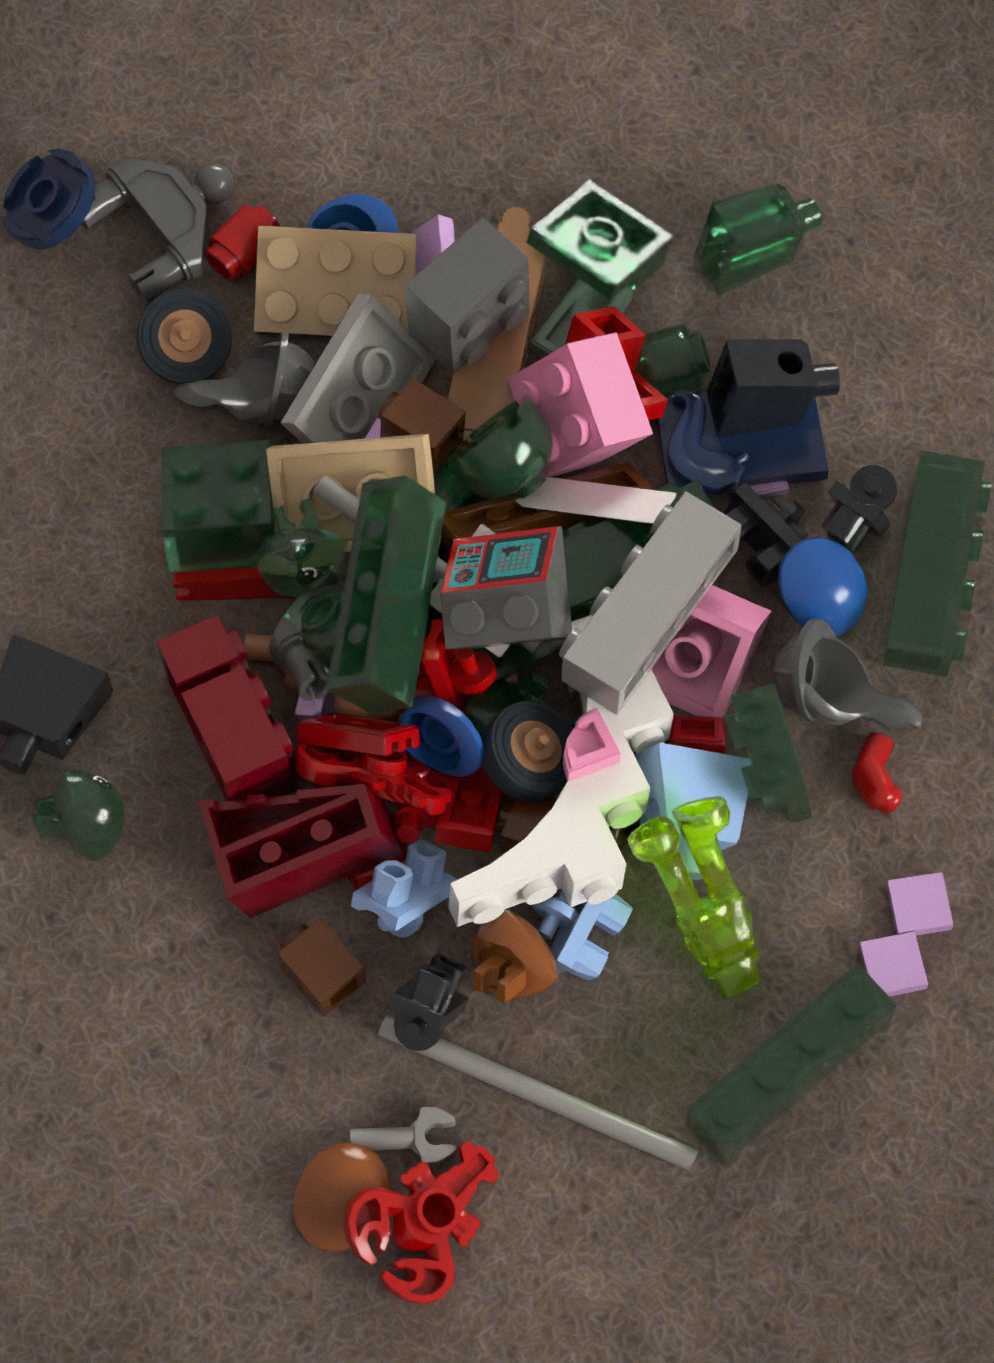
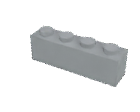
M686 491L674 507L667 504L656 517L651 528V533L654 535L645 547L642 548L636 545L625 559L621 568L623 576L614 589L606 586L597 596L590 610V615L593 617L582 631L575 628L564 641L559 652V656L563 658L561 681L618 715L737 552L742 525Z

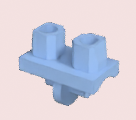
M419 839L408 846L407 857L403 862L386 860L376 866L372 881L353 892L351 907L358 911L368 910L379 916L377 923L381 930L389 931L400 938L409 937L421 928L423 913L448 898L450 883L458 879L443 871L446 852L426 840Z
M562 889L558 890L555 898L551 897L544 902L532 906L534 911L544 918L538 928V932L543 938L552 940L558 926H560L550 946L556 960L557 973L567 971L586 980L595 979L600 975L609 952L587 940L593 925L612 936L616 935L625 926L633 910L617 894L599 904L591 905L584 902L570 907Z

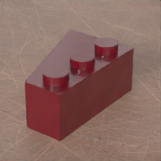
M365 784L297 790L295 795L267 797L264 794L247 795L245 800L217 802L215 799L197 800L226 897L250 918L402 854L387 806Z

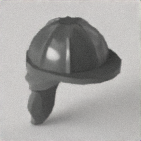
M282 331L278 342H269L258 347L229 377L223 379L207 378L178 384L174 387L173 394L177 399L190 407L206 409L218 405L221 408H226L238 420H243L251 425L264 423L265 428L271 429L272 424H281L282 419L316 364L305 350L289 343V333Z
M821 618L807 621L800 634L779 650L775 657V666L772 669L775 692L791 710L801 715L805 721H823L829 725L839 726L859 718H864L867 721L873 720L888 729L901 727L919 729L923 725L921 712L911 701L899 696L881 694L875 690L856 651L842 640L837 639L830 625Z

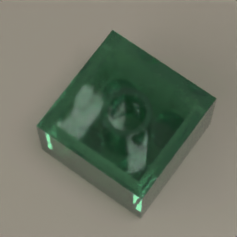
M269 440L161 448L162 534L169 572L277 564L276 528L266 451L267 448H270Z

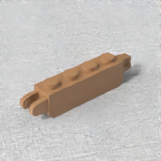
M512 206L511 209L507 208V211L503 212V216L500 217L501 222H499L498 231L528 257L529 311L525 319L512 331L504 329L491 341L490 348L477 363L473 365L466 363L454 375L447 369L445 371V378L452 379L449 395H440L466 411L464 440L445 461V477L453 480L476 483L488 453H494L499 445L507 447L509 443L516 406L513 402L512 391L507 379L525 369L545 275L543 274L545 256L537 245L530 244L532 243V232H530L531 216H529V212L525 211V208L521 209L519 206L517 208Z

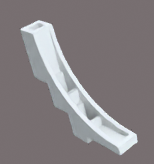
M589 615L572 621V630L578 628L582 631L593 616ZM652 670L648 672L618 715L579 692L582 715L594 708H598L621 753L619 763L567 782L553 808L524 840L490 865L450 883L448 908L457 927L472 921L475 924L490 922L499 917L505 909L523 902L529 905L544 902L551 898L558 889H562L570 907L584 902L591 905L602 903L612 898L619 889H622L626 862L609 826L615 829L627 827L636 822L642 814L646 813L650 786L633 752L640 754L651 746L669 740L674 715Z

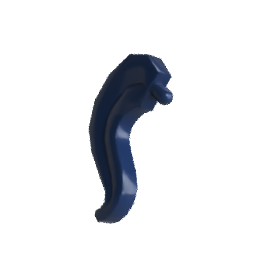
M676 389L673 394L674 402L681 403L685 408L670 435L667 459L675 476L695 490L714 495L736 488L746 473V468L743 464L749 459L748 452L741 451L733 458L725 451L716 452L702 446L700 438L705 424L706 404L701 396L694 391Z

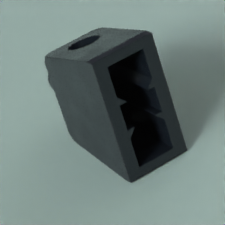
M802 339L726 340L707 389L717 438L799 424L804 420L813 397L832 396L839 393L840 375L835 363L813 365L808 344Z
M14 634L10 640L0 672V734L7 737L0 750V765L14 773L25 775L38 750L63 760L112 694L113 688L108 672Z

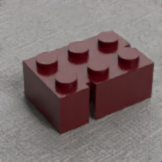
M217 614L157 641L167 681L225 801L245 800L247 795L264 794L267 797H275L293 792L294 788L290 774L297 771L292 755L294 752L293 745L282 722L275 723L269 709L271 702L258 674L252 677L245 660L248 659V655L236 629L233 628L226 632Z

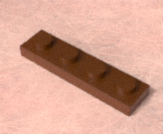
M628 462L568 478V480L653 490V487ZM526 490L438 514L440 538L450 549L454 539L472 537L481 524H484L495 534L557 526L562 527V531L576 530L583 525L607 518L522 507L515 500L525 497Z

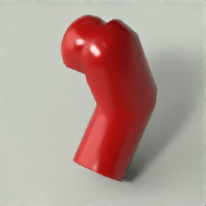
M870 732L851 774L852 783L863 802L869 808H877L881 813L887 814L895 811L902 800L901 790L893 785V781L884 768L894 742L881 733Z

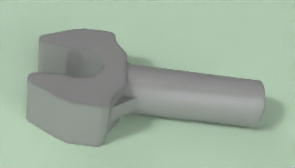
M422 1107L419 1117L409 1127L350 1129V1143L365 1146L371 1151L410 1149L421 1158V1162H426L429 1167L438 1166L456 1155V1146L451 1144L431 1145L425 1139L426 1134L432 1128L454 1127L456 1125L455 1117L437 1107Z

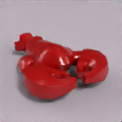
M300 743L296 750L295 767L299 775L313 783L325 786H334V784H365L380 800L411 804L419 809L425 808L430 815L443 813L446 803L450 802L453 792L448 788L432 787L424 779L428 777L431 769L414 758H410L407 762L408 756L404 751H392V754L387 756L331 748L330 752H327L328 747ZM339 755H342L346 761H339Z
M468 1141L457 1147L461 1163L454 1165L436 1178L432 1175L426 1162L418 1163L416 1167L409 1169L407 1174H402L400 1178L401 1183L410 1191L408 1195L383 1187L367 1188L358 1193L347 1205L343 1220L345 1238L355 1256L367 1266H371L377 1261L370 1249L367 1240L368 1234H371L375 1240V1250L383 1254L389 1242V1216L393 1217V1238L396 1247L407 1251L425 1250L427 1259L407 1258L398 1259L390 1263L395 1271L403 1270L408 1273L407 1281L398 1279L387 1270L382 1271L379 1275L386 1289L402 1301L421 1305L441 1300L454 1285L455 1264L448 1236L451 1234L454 1240L463 1248L469 1246V1240L474 1238L476 1230L479 1229L481 1223L477 1217L466 1212L464 1208L470 1203L472 1195L477 1190L479 1181L493 1184L500 1175L494 1167V1157L483 1146L475 1147Z

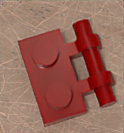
M483 766L473 774L463 777L448 776L431 770L428 777L424 780L432 787L448 788L453 792L450 802L446 803L445 811L438 815H430L425 808L419 809L411 804H398L395 822L398 825L397 837L402 842H415L419 837V833L426 827L436 828V844L490 852L504 793L490 780Z

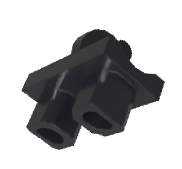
M867 465L860 468L852 477L850 492L845 484L839 480L835 481L828 491L835 506L821 524V527L828 532L827 535L835 541L837 540L855 554L871 531L882 537L890 527L891 523L883 510H886L894 503L897 496V483L893 474L887 468L880 465Z
M745 482L734 490L728 507L723 514L742 525L739 544L746 541L756 551L750 555L746 567L753 579L761 587H765L778 580L779 566L782 558L790 548L808 537V534L797 524L804 515L805 509L797 501H793L783 508L772 498L764 501Z
M437 953L432 957L429 965L424 963L420 965L414 978L392 994L387 1009L397 1013L394 1021V1030L401 1044L408 1049L422 1051L438 1043L443 1035L444 1027L462 1014L469 997L458 992L468 968L467 966Z

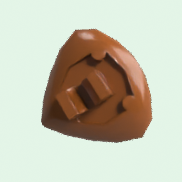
M510 909L504 910L496 919L483 923L478 927L470 948L474 969V990L482 992L486 988L498 1001L505 1004L509 1000L514 1001L530 997L547 989L557 981V964L550 947L538 930L520 915Z

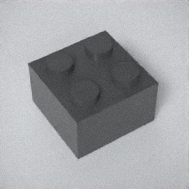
M483 217L404 285L409 335L453 375L466 363L468 365L477 363L490 348L491 341L504 329L506 331L515 329L525 319L529 311L528 257Z

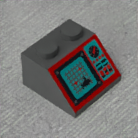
M557 526L453 540L440 592L446 649H475L568 637L572 632L562 527Z

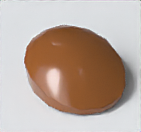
M337 1143L320 1151L305 1167L294 1192L293 1214L297 1229L308 1243L321 1250L330 1252L346 1251L351 1248L346 1241L343 1228L347 1205L363 1189L377 1187L390 1189L387 1169L379 1156L362 1145Z

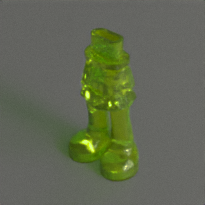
M713 796L690 801L674 808L672 815L675 823L664 816L648 820L634 830L627 841L632 854L637 860L652 862L673 901L677 913V927L685 934L684 945L703 965L705 977L715 979L721 996L726 998L755 986L761 982L762 977L755 962L759 959L760 953L754 945L752 912L746 910L745 894L739 892L726 866L718 842L717 833L721 832L730 823V809L724 797ZM676 825L685 839L709 894L705 897L699 898L680 852V837Z

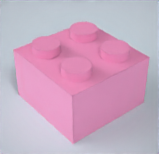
M617 332L568 343L507 379L512 391L513 402L519 411L530 441L532 455L537 461L541 475L544 477H553L596 465L653 434Z

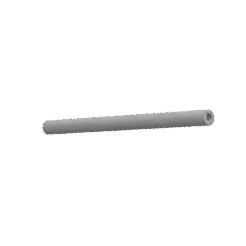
M387 1015L381 1024L378 1036L405 1047L395 1035V1018ZM442 1038L427 1050L415 1051L685 1170H691L699 1152L695 1148Z

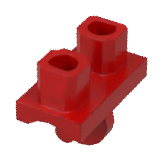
M443 620L432 621L428 637L403 639L398 660L403 675H428L416 677L413 699L419 696H432L452 703L462 712L465 701L471 696L474 698L483 697L487 693V688L494 682L497 676L496 666L489 655L482 652H473L470 648L462 650L446 649Z

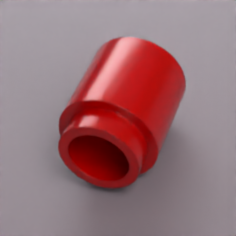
M243 205L209 238L210 246L203 252L204 257L218 274L230 282H233L239 275L246 277L257 266L258 226L280 227L277 219L263 206L258 205L254 209L249 205Z

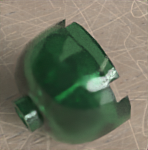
M526 395L523 397L520 405L516 400L468 435L471 438L469 444L472 447L465 454L456 447L444 461L445 466L457 481L470 493L484 499H502L516 492L523 499L539 488L546 480L541 471L552 456L554 444L550 426L539 408Z

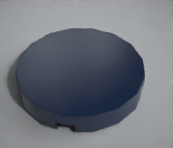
M57 148L48 150L52 154L42 159L39 156L30 159L15 174L5 193L3 207L8 210L7 220L3 218L5 229L14 239L26 247L42 250L55 247L71 237L84 222L93 204L96 185L92 169L72 151Z

